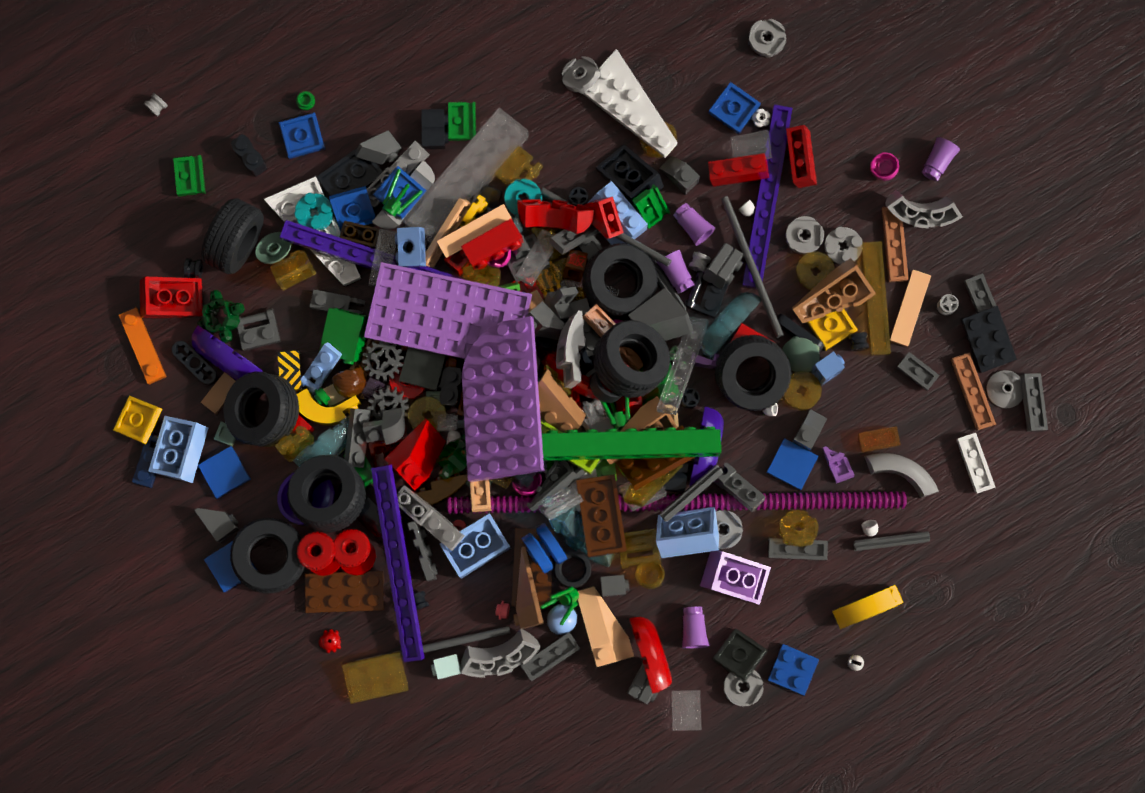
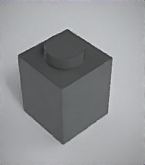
M624 575L601 577L602 597L626 595V591H629L628 579H624Z

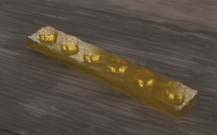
M882 241L863 242L864 277L876 293L866 301L871 356L890 355Z

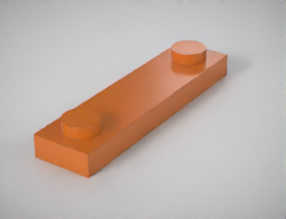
M134 308L120 314V320L147 383L150 385L167 377L142 318H140L139 310Z

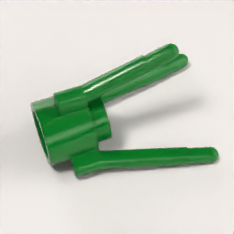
M401 169L397 170L387 196L382 202L384 204L382 209L393 217L396 214L400 215L408 205L422 194V190H419L400 207L402 204L400 199L410 186L406 184L396 198L392 197L390 199Z
M625 397V414L623 411L617 412L614 402L610 403L613 412L611 414L606 402L600 400L610 420V424L613 425L614 429H622L631 419L629 398Z
M570 586L566 590L551 595L550 599L552 600L541 605L540 609H544L558 601L564 606H570L560 621V625H563L572 610L578 606L576 601L579 599V593Z

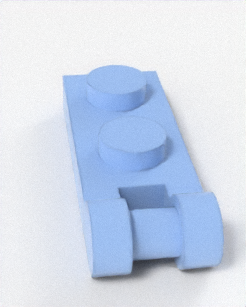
M325 343L305 375L301 378V385L303 387L306 386L309 392L315 395L314 390L321 388L342 356V353L330 343ZM311 377L316 380L315 383L310 381Z

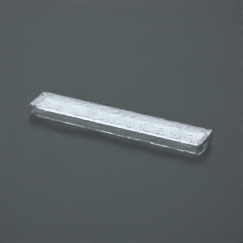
M689 317L693 332L682 336L656 408L657 412L677 414L709 324L708 319Z

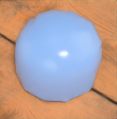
M562 604L554 606L547 615V626L550 631L557 635H566L571 632L577 624L575 610L573 609L564 624L560 625V621L570 606Z

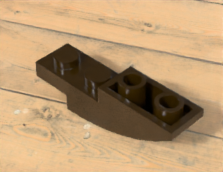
M344 220L340 238L396 256L398 244L395 243V234ZM409 243L406 247L408 253L413 250L412 243Z
M458 472L453 474L454 477L447 479L436 477L434 478L435 481L431 482L432 490L421 488L415 494L429 505H437L461 490L468 481V474Z

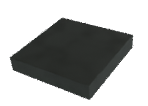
M408 347L399 382L437 391L446 355Z
M735 628L715 654L713 661L745 683L768 650Z

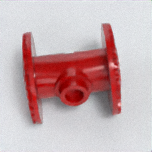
M355 529L345 530L336 536L333 541L335 544L334 559L341 565L342 570L347 574L355 576L367 573L376 561V551L369 542L368 537L363 532Z
M312 532L304 536L299 542L297 548L298 560L314 574L328 576L335 573L341 566L334 559V540L327 534Z

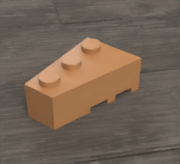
M547 369L538 381L540 419H543L562 433H566L567 430H578L586 414L572 397L567 396L562 390V385L553 379L552 373Z

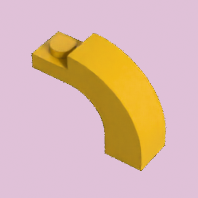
M307 388L296 394L299 401V412L311 422L324 426H335L349 421L345 414H350V408L359 409L358 406L361 405L356 395L335 407H323L315 402Z
M893 585L832 612L839 628L842 629L902 604L903 601L896 585Z

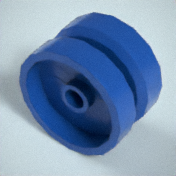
M543 523L536 528L540 541H537L531 533H528L521 539L527 547V552L532 560L546 574L553 569V564L548 558L549 556L557 564H561L568 558L548 527Z

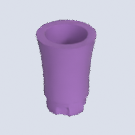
M937 137L922 170L923 175L938 181L952 159L960 151L959 147L949 140Z
M687 203L680 206L673 215L696 246L703 243L715 230L713 225L701 217Z
M680 250L665 256L672 260L668 267L657 261V264L664 271L678 294L694 286Z
M702 607L684 608L682 648L709 647Z

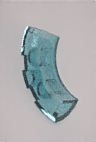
M740 293L712 322L699 339V346L709 359L730 338L731 332H734L762 301L761 298L754 293Z
M349 416L341 420L332 430L329 428L320 435L317 441L307 446L293 461L300 467L302 463L312 457H317L318 455L326 456L328 454L338 456L346 450Z
M567 503L554 508L547 516L556 533L560 532L565 538L564 542L573 550L577 551L579 549L587 554L582 516L575 504ZM615 554L590 557L588 559L610 567Z

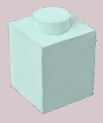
M457 654L433 660L434 664L431 665L433 676H437L438 679L461 674Z

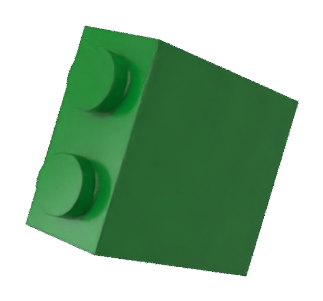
M329 308L320 350L328 342L342 353L340 358L343 359V363L354 364V362H360L366 342L364 335L369 316L340 308Z

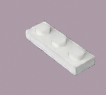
M973 433L956 439L975 494L995 488L977 434Z

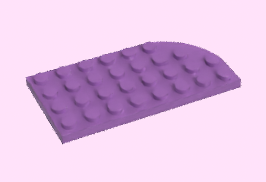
M381 262L364 338L466 359L474 342L490 327L503 321L526 317L529 312L532 294Z
M529 316L503 321L490 327L474 342L466 356L462 369V388L469 482L544 471L534 318Z

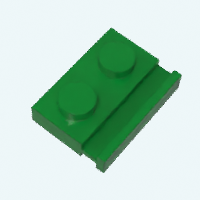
M448 102L449 141L476 140L475 102Z
M201 155L173 158L178 197L205 193Z
M654 184L651 185V189H646L632 200L638 213L648 224V229L662 220L666 213L670 214L658 187Z

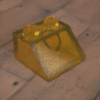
M297 250L290 255L291 257L273 263V266L270 267L277 284L283 291L317 274L305 250Z

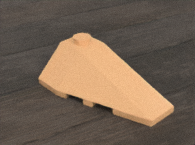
M590 587L578 591V603L596 667L634 657L629 637L596 588Z

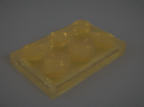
M400 651L342 665L351 704L409 690Z

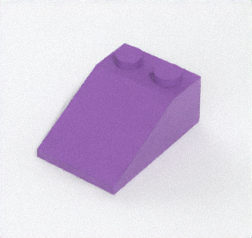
M711 551L700 586L760 605L771 567L723 551Z

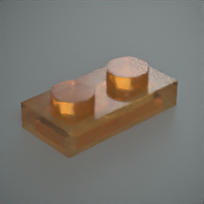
M897 426L858 434L862 453L901 445Z

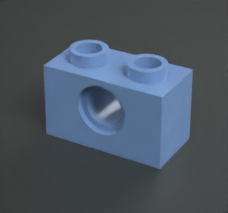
M397 228L395 243L398 244V252H396L398 266L407 268L426 267L425 228ZM409 243H412L413 250L408 253L406 247Z
M832 352L816 363L811 373L822 386L842 372L845 368L843 365L845 362L839 354L836 355L835 352Z

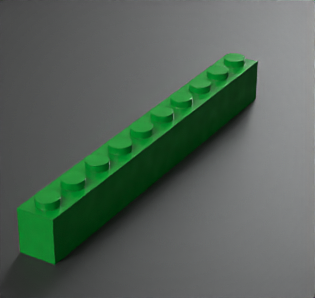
M671 427L665 428L664 431H656V428H646L645 431H637V429L630 428L625 429V432H617V429H607L605 432L589 429L585 433H578L577 430H567L566 433L549 430L546 433H542L543 461L720 457L721 433L720 429H715V427H704V430H696L695 427L676 430V428Z

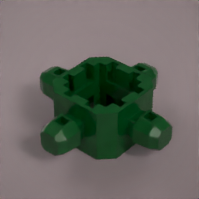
M214 290L210 292L211 303L204 305L202 309L203 318L197 322V325L210 332L219 333L220 340L228 343L232 340L231 330L238 327L240 323L239 315L244 312L245 308L242 303L224 300L221 292ZM219 309H223L224 314L227 315L224 318L223 324H219L218 318H215Z
M465 434L458 439L450 441L438 456L436 462L441 466L439 476L442 479H447L452 474L461 472L466 468Z

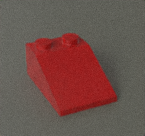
M144 277L139 280L140 318L203 316L202 278Z
M425 418L384 460L389 465H392V469L415 491L429 477L446 441Z

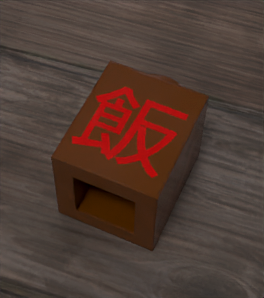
M574 249L569 250L562 277L581 282L588 253Z

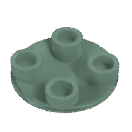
M792 337L782 349L789 360L791 370L797 373L812 371L813 366L820 360L819 346L805 338Z

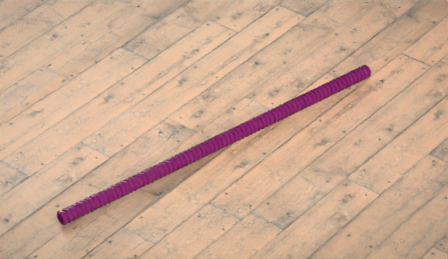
M892 491L889 493L877 492V494L871 492V494L865 492V494L859 492V494L853 492V494H850V492H847V494H844V492H841V494H838V492H835V494H832V492H829V494H826V492L822 494L820 492L816 494L814 492L810 494L805 492L802 494L800 492L798 494L792 493V495L790 493H786V495L784 493H780V495L778 493H774V495L762 493L766 496L765 501L756 509L760 510L762 508L766 510L768 508L772 510L774 508L778 510L780 508L784 510L786 508L790 510V508H793V510H796V508H799V510H802V508H805V510H808V508H811V510H814V508H817V510H820V508H823V510H826V508L838 509L839 507L841 509L845 507L847 509L851 507L853 509H857V507L859 509H863V507L865 509H869V507L871 509H875V507L877 509H881V507L887 509V507L890 509L893 507L904 509L907 504V498L904 491L901 493L898 491L895 493ZM717 493L706 496L705 494H702V496L698 495L683 508L684 511H687V509L693 510L715 507V511L717 509H720V511H723V509L727 511L730 509L733 511L736 509L739 511L742 509L748 510L729 493H726V495H723V493H720V495H717ZM626 494L623 496L618 495L620 511H663L681 494H678V496H675V494H672V496H669V494H666V496H663V494H660V496H657V494H654V496L650 494L648 496L644 494L642 496L638 494L636 496H632V494L626 496ZM457 496L454 498L448 497L447 512L449 514L452 512L455 514L458 512L469 514L472 512L471 498L469 496L463 498V496L457 498ZM491 496V513H494V511H497V513H500V511H503V513H506V511H509V513H512V511H515V513H518V511L530 513L531 510L528 508L527 503H531L535 496L531 498L530 496H527V498H524V496H521V498H518V496H515V498H512V496H509V498H506V496H503V498ZM551 499V506H554L553 499ZM548 501L541 507H539L537 510H535L533 513H536V511H539V513H542V511L548 513Z

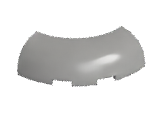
M422 161L410 175L427 191L435 181L434 173L425 161ZM382 209L372 222L384 229H394L400 225L405 217L401 220L398 216L393 217Z
M895 190L885 202L886 207L899 220L919 228L943 227L963 217L954 202L947 196L933 203L921 204L905 199L901 193Z
M876 453L864 456L870 474L892 473L900 475L916 489L920 498L939 492L931 476L920 465L906 457L890 453Z
M519 629L510 640L496 647L475 648L467 646L461 660L460 672L468 676L485 678V675L497 674L501 676L510 673L522 663L526 664L537 653L540 645L531 634L523 629Z

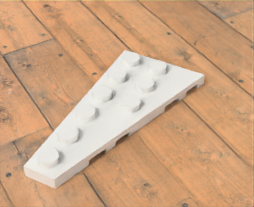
M616 49L598 69L600 77L595 84L583 95L666 158L677 145V141Z
M313 177L264 200L284 222L288 220L299 224L295 217V207L298 201L307 193H317L323 196L324 193L317 178ZM317 208L310 210L311 217L319 215ZM334 216L327 228L318 230L337 237L341 233ZM311 250L343 286L361 279L355 264Z

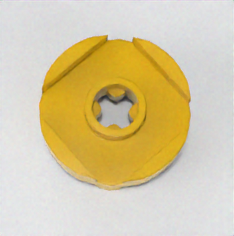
M480 194L478 195L477 199L479 202H473L462 220L465 224L461 223L459 227H463L476 220L477 214L483 213L488 205L485 202V197Z

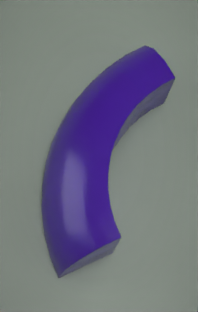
M197 326L192 334L193 349L237 381L247 373L263 372L236 351L232 354L234 349L202 327Z
M704 407L700 430H704V427L720 429L722 441L724 420L721 414L712 408ZM695 457L689 486L693 485L714 465H717L718 457Z

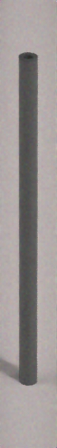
M545 188L541 191L542 196L551 201H566ZM624 233L615 236L627 244H632L642 249V251L646 252V255L648 254L649 257L668 267L671 264L672 260Z
M728 196L723 197L721 201L776 338L781 337L784 334Z
M509 626L425 644L423 645V651L425 653L510 634ZM402 650L356 660L357 668L403 658Z

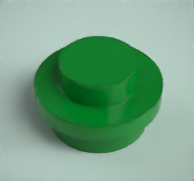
M302 92L297 96L296 103L300 109L310 110L315 105V98L310 92Z
M322 388L315 389L314 392L316 394L314 398L320 405L322 403L327 405L331 398Z

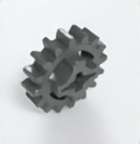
M373 341L372 348L366 347L369 352L363 353V356L367 358L362 361L364 365H367L364 370L366 372L371 371L369 373L371 378L376 375L377 381L381 377H383L384 381H387L388 376L394 379L393 374H400L398 368H403V364L400 361L404 360V356H399L402 350H396L397 345L395 344L391 346V343L384 344L379 341V344H376ZM378 349H382L380 352L374 353ZM390 350L395 354L396 360L390 357ZM385 356L387 362H383V364L381 365L379 359H383V357ZM371 361L377 364L376 370L372 368ZM392 368L390 371L385 372L386 369Z
M387 385L386 390L379 387V393L373 391V397H369L368 402L371 404H368L367 409L371 410L370 417L374 416L373 421L382 420L383 411L391 410L390 407L386 409L385 405H392V409H398L397 405L399 402L403 415L408 416L407 409H409V404L406 403L408 402V397H403V391L398 393L397 387L393 390H390L389 385ZM376 402L380 406L379 411L376 410Z

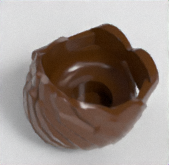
M357 365L353 370L341 371L332 377L334 388L339 395L345 398L360 395L367 383L364 377V368Z

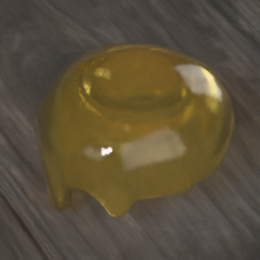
M647 560L638 565L635 573L637 582L645 589L659 587L665 576L662 565L654 560Z

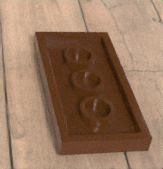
M681 425L676 430H684V427ZM695 457L621 459L615 463L634 491Z
M615 474L576 480L588 558L627 552Z
M515 528L512 606L516 607L521 547H526L521 538L531 533L537 541H540L536 529ZM527 552L539 606L551 600L552 570L544 574L539 565L535 564ZM549 556L548 558L550 559L551 563L553 564V558H552L551 556Z
M372 571L357 576L347 574L346 572L333 573L328 576L305 574L306 613L384 611V572Z

